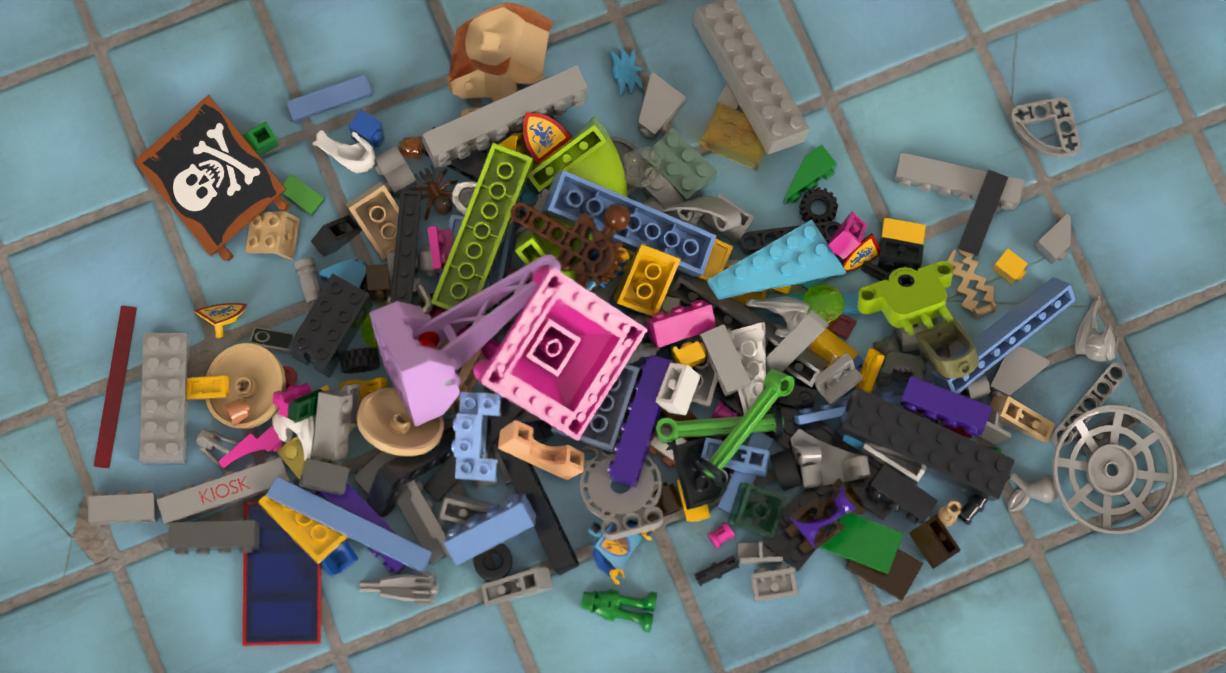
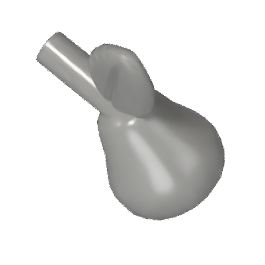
M1016 472L1010 476V479L1020 487L1009 498L1008 509L1010 512L1021 510L1026 506L1030 498L1044 503H1052L1058 498L1053 476L1051 475L1042 476L1029 483Z

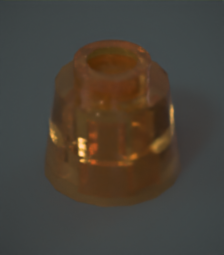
M422 137L403 138V141H399V152L404 157L421 159Z

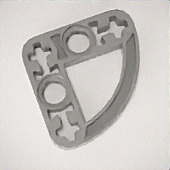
M1058 97L1019 105L1012 110L1010 114L1011 124L1018 137L1032 150L1054 158L1073 157L1080 150L1081 145L1071 106L1067 99ZM1058 103H1060V106H1062V107L1064 106V107H1065V108L1063 109V111H1062V114H1063V117H1062V118H1060V116H1061L1060 110H1059V109H1056V106L1058 105ZM1042 107L1046 112L1045 116H1037L1034 111L1035 108ZM1028 109H1030V115H1025L1022 120L1019 117H1015L1018 112L1023 115L1027 114ZM1053 120L1059 147L1041 142L1027 130L1025 125ZM1062 122L1070 125L1071 130L1069 132H1063L1060 129ZM1071 136L1069 139L1070 144L1075 145L1072 151L1070 148H1066L1068 144L1067 137Z

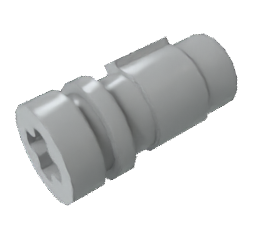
M305 258L294 262L295 270L298 271L296 274L300 278V284L307 304L315 303L321 293L320 283L316 276L318 271L315 267L314 258Z

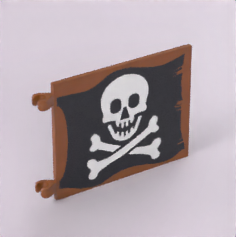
M207 95L134 161L208 254L213 256L218 252L220 257L226 261H230L234 256L225 244L273 201L280 210L286 211L290 207L288 202L281 196L287 189L210 95Z

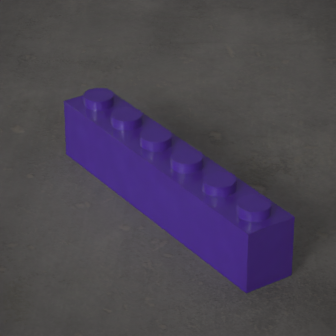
M650 356L642 362L640 372H642L641 380L636 381L634 387L636 395L634 400H630L627 412L630 414L628 420L623 421L621 427L623 435L621 441H617L614 453L617 454L615 460H611L608 467V473H610L612 481L637 487L662 409L656 402L668 367L670 363H674L671 360Z
M346 483L345 493L341 496L310 489L316 496L320 493L326 501L396 534L348 483ZM370 547L367 548L375 557L379 555L384 560L382 564L390 573L395 571L399 574L406 567V565Z

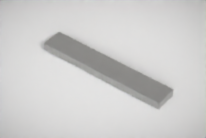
M811 310L766 356V374L772 369L783 372L829 324Z

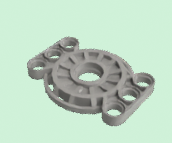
M591 445L581 448L580 451L584 453L593 452L595 454V457L591 460L584 458V466L586 467L580 480L581 497L590 512L604 520L601 525L604 538L616 540L657 529L663 524L661 509L654 507L661 496V474L657 465L650 457L646 456L645 461L651 466L648 467L644 462L637 487L631 486L625 493H616L610 487L612 480L610 473H608V467L611 460H615L617 453L606 454L603 449ZM654 471L656 472V474H657V476H658V481H654V477H653V472H654ZM588 473V483H584L585 477ZM658 488L657 494L654 498V491ZM584 490L588 492L590 499H586ZM650 514L659 515V519L656 522H650L647 518ZM631 519L638 521V525L634 528L626 525ZM609 525L617 527V531L614 533H607L605 529Z

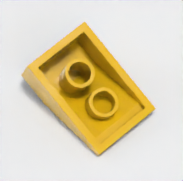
M640 244L614 294L616 303L650 316L658 313L681 259Z

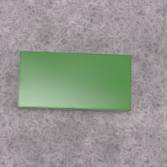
M292 174L283 183L287 190L282 195L311 216L325 201L321 195Z

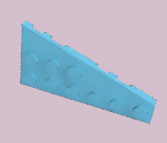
M810 220L708 279L707 283L719 300L754 291L760 292L765 289H775L815 279L821 280L831 276H841L846 271L831 251L814 222Z

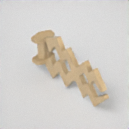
M953 250L947 262L951 263L954 267L953 275L963 279L956 291L967 296L961 307L971 311L975 319H979L981 316L991 312H996V304L993 301L994 286L984 285L987 278L974 273L979 263L972 260L974 254L959 250L958 253L966 258L961 263L953 261L956 250ZM963 264L970 266L968 271L961 270ZM970 280L978 282L975 287L976 290L986 293L982 301L988 302V305L976 308L979 301H974L973 298L977 291L967 288Z

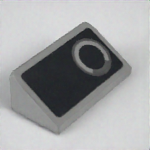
M254 326L249 343L257 344L272 352L292 355L288 346L295 334Z

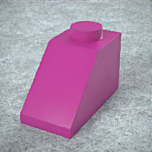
M852 211L832 235L828 244L831 251L845 259L861 244L868 225Z

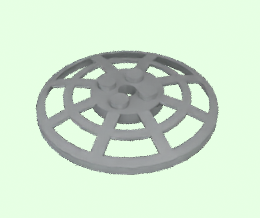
M1108 405L1084 412L1066 427L1055 447L1052 460V476L1054 487L1061 503L1074 519L1097 532L1125 534L1148 526L1163 513L1175 490L1177 462L1169 438L1156 421L1134 408ZM1105 412H1115L1112 425L1099 426L1088 431L1083 423V420L1090 416ZM1127 414L1140 420L1153 432L1142 439L1133 431L1121 427L1123 415ZM1076 427L1081 438L1073 447L1070 459L1059 458L1064 440L1070 431ZM1102 432H1111L1108 445L1098 447L1092 438L1094 435ZM1119 433L1131 438L1136 445L1129 450L1118 445ZM1156 440L1160 441L1165 452L1168 466L1167 473L1155 472L1153 457L1148 446ZM1086 443L1092 453L1089 455L1087 462L1076 461L1080 448ZM1141 451L1146 460L1147 471L1137 470L1134 456ZM1109 464H1113L1116 468V473L1113 476L1107 473ZM1058 466L1068 468L1069 480L1075 492L1068 501L1063 496L1059 485ZM1075 469L1083 470L1086 473L1088 483L1081 489L1078 487L1075 478ZM1136 478L1145 479L1144 488L1139 496L1136 497L1130 488L1135 483ZM1153 481L1166 482L1161 500L1150 513L1142 502L1148 496ZM1093 489L1103 494L1102 507L1092 503L1085 496ZM1123 494L1129 501V504L1126 506L1111 508L1112 496ZM1081 501L1091 510L1102 514V526L1085 520L1072 508ZM1135 509L1143 517L1142 520L1132 525L1111 528V515L1124 514Z

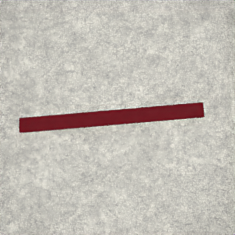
M121 306L94 467L110 468L136 307Z

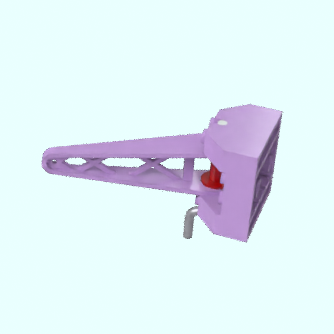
M545 255L433 319L429 315L433 308L431 304L432 298L424 284H419L416 288L425 305L423 308L396 301L369 312L384 369L415 427L444 415L460 394L458 385L461 382L455 371L463 366L526 305L537 288L534 280L526 284L533 277L535 270L542 265H546L560 272V262L553 255ZM511 292H515L512 297H510L508 300H506L504 303H502L488 315H484L485 312L493 305H495L497 302L502 300ZM469 323H473L468 330L457 336L456 333ZM449 339L450 343L441 350L437 349L439 345Z

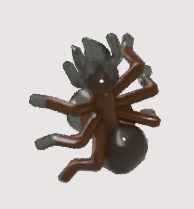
M430 165L432 174L428 168H424L426 175L419 171L421 179L417 174H414L418 182L428 185V187L417 185L414 188H409V190L429 191V193L422 195V200L427 197L430 199L426 207L424 220H428L432 205L440 215H448L452 210L451 200L446 195L452 196L453 191H445L444 188L449 185L458 184L459 181L448 180L439 187L443 176L448 172L447 169H444L439 174L436 183L433 182L436 173L433 165Z

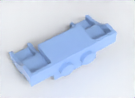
M460 393L459 413H457V418H454L453 429L456 431L455 439L452 441V452H454V457H456L455 479L497 481L496 466L498 460L485 459L487 416H501V394Z

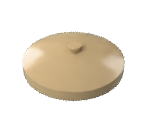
M241 343L231 346L214 359L206 376H229V397L205 399L211 414L221 423L236 429H250L268 421L279 409L278 406L273 404V393L278 390L285 392L286 389L285 372L279 359L268 349L252 343ZM238 399L241 401L246 400L251 412L248 413L247 418L233 426L226 416L223 404Z
M383 388L371 392L362 400L357 413V425L365 439L378 449L394 455L415 456L430 451L439 443L444 429L442 416L415 427L395 388Z

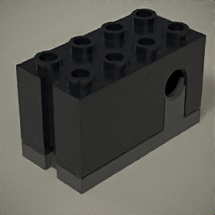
M332 273L288 346L293 358L307 366L311 362L316 371L330 378L340 362V353L348 349L373 307L370 294Z

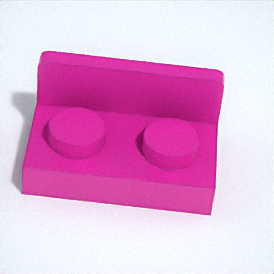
M436 226L428 227L433 270L435 273H442L454 244L452 230L450 228L438 230Z

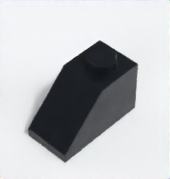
M347 215L323 225L311 242L325 257L337 252L362 230Z

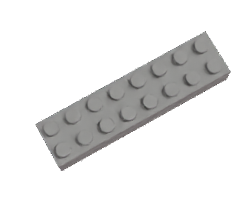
M719 0L696 8L692 22L767 154L769 155L805 142L810 128L736 0Z
M576 65L423 133L424 147L435 168L439 166L440 168L446 167L452 163V160L457 158L464 159L472 151L477 149L479 151L484 150L492 142H502L509 138L510 134L522 132L526 112L539 113L551 117L553 115L560 116L567 111L566 109L573 106L574 108L582 106L588 98V86Z

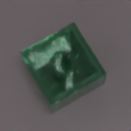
M740 483L727 524L762 537L774 538L787 497L750 483Z

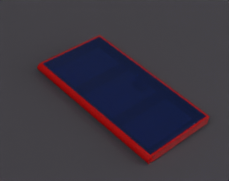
M244 502V520H255L260 524L259 549H253L252 553H243L242 646L321 644L322 564H317L258 502Z

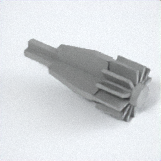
M416 572V575L403 574L382 577L380 581L361 580L360 592L380 593L382 597L401 601H415L414 604L434 605L435 595L439 593V583L436 582V576L433 572Z

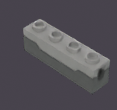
M417 478L402 487L396 503L420 546L432 552L429 562L433 565L449 556L450 553L444 544L446 536L442 528L445 526L439 515L435 517L431 510L434 509V506L429 497L424 499L421 493L424 489Z

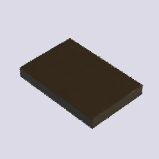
M898 549L888 574L851 560L845 569L898 600L903 601L924 563Z

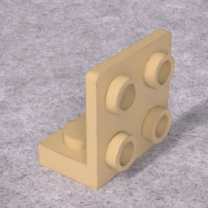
M285 211L261 212L250 222L245 252L248 254L274 253L285 259H293L300 218Z

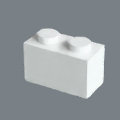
M670 363L656 402L668 413L686 415L700 375L688 365Z

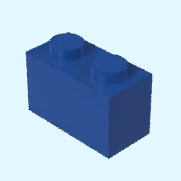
M360 109L349 125L351 138L357 141L352 136V132H355L373 146V150L375 147L379 148L385 139L382 122Z

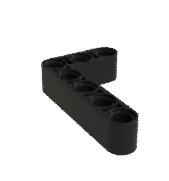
M453 427L443 431L439 443L430 451L415 456H398L380 467L366 502L381 518L392 512L401 489L405 484L441 465L454 453L452 452V441L455 439L456 431H454Z

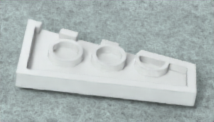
M765 322L731 331L734 337L733 345L735 349L739 348L743 356L741 362L744 368L747 367L752 376L750 385L738 391L744 415L765 389Z

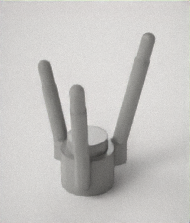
M205 429L202 430L196 439V444L201 446L200 451L206 454L224 473L228 472L226 468L223 469L218 464L219 460L209 450L212 451L216 447L225 453H229L227 448L218 443V439L234 445H238L240 441L220 435L213 430L211 432Z

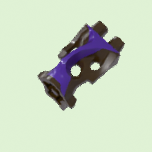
M840 478L835 481L834 487L836 490L831 496L823 500L817 497L789 517L792 521L785 527L786 532L791 537H794L801 531L806 537L797 544L803 553L814 548L815 550L819 549L843 530L846 526L844 523L841 524L838 519L848 513L861 515L866 512L862 499L855 493L850 484H845ZM830 504L835 506V512L832 515L826 512V508ZM815 507L817 508V514L812 516L809 514V511ZM829 524H834V529L827 533L825 527Z

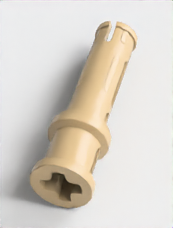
M952 501L936 513L946 528L956 521L957 515L961 512V505L959 502Z

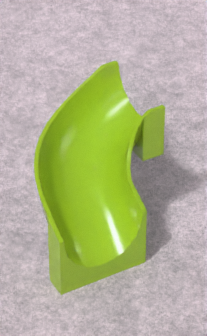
M596 116L591 118L587 125L574 137L539 164L537 162L533 163L528 176L539 192L542 189L550 190L555 174L564 170L628 197L627 182L621 159L607 131ZM543 218L537 222L538 229H541L545 225ZM554 219V220L560 222L561 224L567 226V227L570 228V229L573 228V226H571V225H569V224H566V223L561 222V221H559V220H557V219ZM530 229L518 236L515 248L516 253L526 265L545 255H553L557 259L561 247ZM558 229L555 233L557 240L563 236L562 229ZM592 234L589 235V240H591V241H592ZM577 239L573 244L575 250L581 247L580 239ZM577 258L572 264L576 265L582 259ZM575 270L560 271L561 274L570 280H575L578 274Z

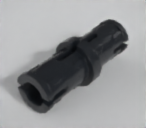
M734 555L717 564L714 562L711 564V567L695 573L694 575L696 580H698L699 586L715 578L720 579L723 574L739 568Z

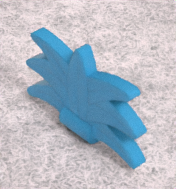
M620 49L621 59L613 51H609L614 63L611 72L613 80L618 82L619 96H622L626 85L630 94H632L635 84L642 89L643 85L637 73L642 71L643 68L635 66V51H631L629 58L627 53Z

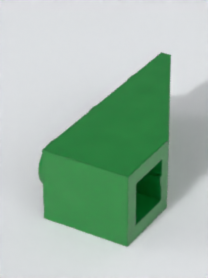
M266 121L243 135L259 156L279 146L277 138Z
M820 145L805 156L784 197V205L788 202H796L801 198V193L805 190L809 192L810 189L818 186V181L823 178L827 180L835 174L834 170L837 163L823 145Z

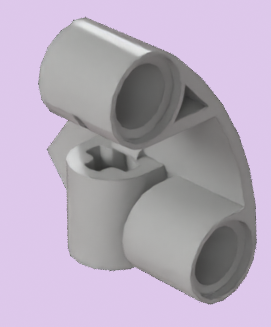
M713 196L697 197L658 210L684 222L703 216L706 213L712 214L714 223L720 231H727L741 224V215L738 210L726 201Z
M798 429L790 438L796 464L800 465L804 488L832 485L838 478L843 482L871 476L867 456L831 446L801 429Z

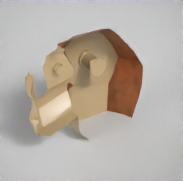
M506 2L490 8L463 23L456 29L448 77L449 90L462 99L491 97L492 101L495 102L518 92L516 83L533 84L539 82L546 77L542 72L549 31L554 21L526 6ZM479 108L465 109L461 111V116H464Z

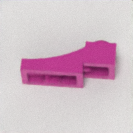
M272 425L258 439L250 433L219 460L218 464L224 469L245 455L263 450L267 453L272 450L275 453L284 444L279 439Z

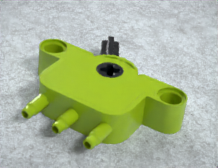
M869 261L863 262L861 271L878 279L880 282L862 287L859 290L857 309L860 313L868 315L882 311L892 326L904 328L905 332L910 336L915 333L912 325L923 322L928 329H932L934 324L931 319L941 315L947 322H952L953 318L946 307V288L950 287L953 275V265L951 263L939 261L918 268V271L904 267L893 268L888 272Z

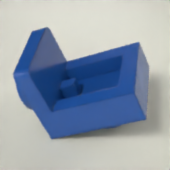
M348 541L333 550L320 563L324 571L332 577L344 572L359 558Z

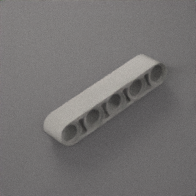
M1111 364L1053 431L1050 441L1054 447H1056L1058 442L1057 433L1064 432L1071 423L1070 418H1077L1084 412L1089 411L1084 407V401H1089L1093 409L1101 407L1126 376V369L1122 364ZM1110 370L1117 371L1119 374V378H1113L1110 374ZM1097 386H1103L1106 394H1100L1097 391ZM1092 416L1083 420V423L1086 425ZM1076 427L1070 431L1066 437V442H1063L1061 448L1066 447L1079 433Z

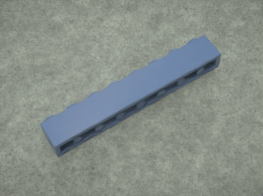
M1052 277L973 339L979 364L972 373L952 379L942 377L934 370L931 372L935 386L957 394L1074 303L1076 300L1071 284ZM963 347L949 359L959 357L965 354L967 350Z

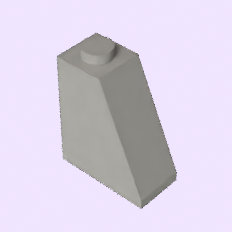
M654 72L651 73L638 121L640 134L647 139L650 137L653 140L657 138L684 105L686 98Z
M1019 345L1001 360L990 383L991 395L1010 397L1049 365L1050 360Z

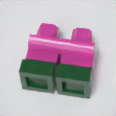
M308 383L300 386L293 384L288 387L286 392L280 390L274 392L273 404L279 407L278 414L298 423L317 414L318 393L324 390L311 391Z

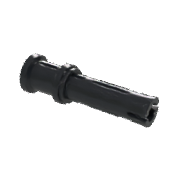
M978 495L970 496L967 499L968 502L960 509L961 512L957 517L963 523L970 525L972 523L971 520L978 512L984 510L987 499Z

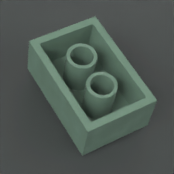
M674 128L643 155L644 165L652 173L657 170L672 184L685 201L694 199L716 179L717 171Z

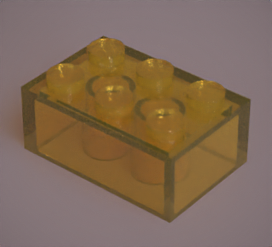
M718 103L701 139L700 147L758 171L766 151L746 115Z

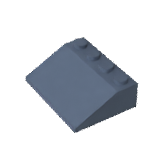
M628 364L624 366L577 441L614 453L615 445L621 434L623 421L627 415L629 402L634 394L636 381L640 376V368ZM552 426L551 431L574 439L573 437L569 436L568 434L564 433L558 428Z

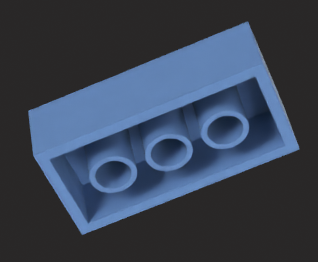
M518 493L513 494L502 505L499 506L496 503L487 508L488 512L482 515L477 513L469 517L467 523L463 525L458 523L448 529L449 532L446 534L444 544L456 566L534 526L536 514L524 493L518 495Z

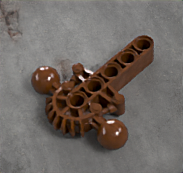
M516 203L511 208V217L516 222L561 247L557 256V260L561 265L560 271L575 270L578 274L575 280L572 281L587 290L586 285L590 278H594L595 283L600 285L602 280L606 283L609 282L608 275L612 278L616 277L614 270L621 271L622 268L617 265L618 262L624 263V259L619 258V255L625 254V251L618 250V248L623 243L621 241L614 242L612 238L616 231L626 228L630 222V212L623 204L615 203L605 209L603 215L605 226L602 231L596 228L594 218L588 214H581L574 227L570 229L530 205ZM522 208H526L527 214L521 219L519 212ZM543 218L545 225L543 228L538 229L537 222ZM558 229H562L563 236L557 240L555 233ZM591 230L593 231L592 241L589 240ZM577 239H580L581 247L575 250L573 244ZM598 250L600 256L596 261H593L592 252ZM577 258L582 259L576 265L572 264Z

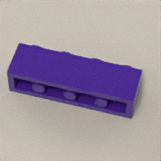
M912 376L909 378L900 405L904 406L903 409L912 413L916 411L923 413L924 417L935 421L938 419L944 421V424L951 428L959 427L965 429V432L972 436L982 435L992 410L991 406Z

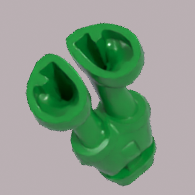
M612 589L598 592L594 590L593 593L584 591L581 608L590 610V613L602 616L605 620L614 621L615 618L637 622L642 626L643 631L650 632L654 614L621 609L620 606L635 607L654 612L657 592H649L645 598H632L619 595L618 590Z

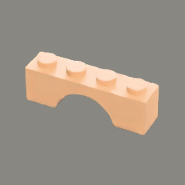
M517 420L500 430L499 449L566 481L583 472L584 452L569 445L556 447L541 444L532 437L533 428Z

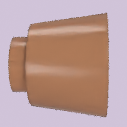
M238 399L223 404L226 416L233 426L247 418L248 413L251 412L246 400L241 401Z

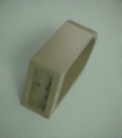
M954 317L950 323L944 321L935 325L932 329H926L915 334L920 352L940 376L952 379L960 378L972 373L977 368L979 359L974 341ZM956 340L967 350L965 354L952 359L941 358L934 352V350Z

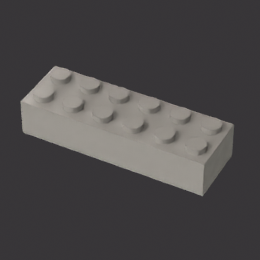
M143 333L139 460L143 465L186 464L188 425L186 386L187 378H189L190 338L187 333Z

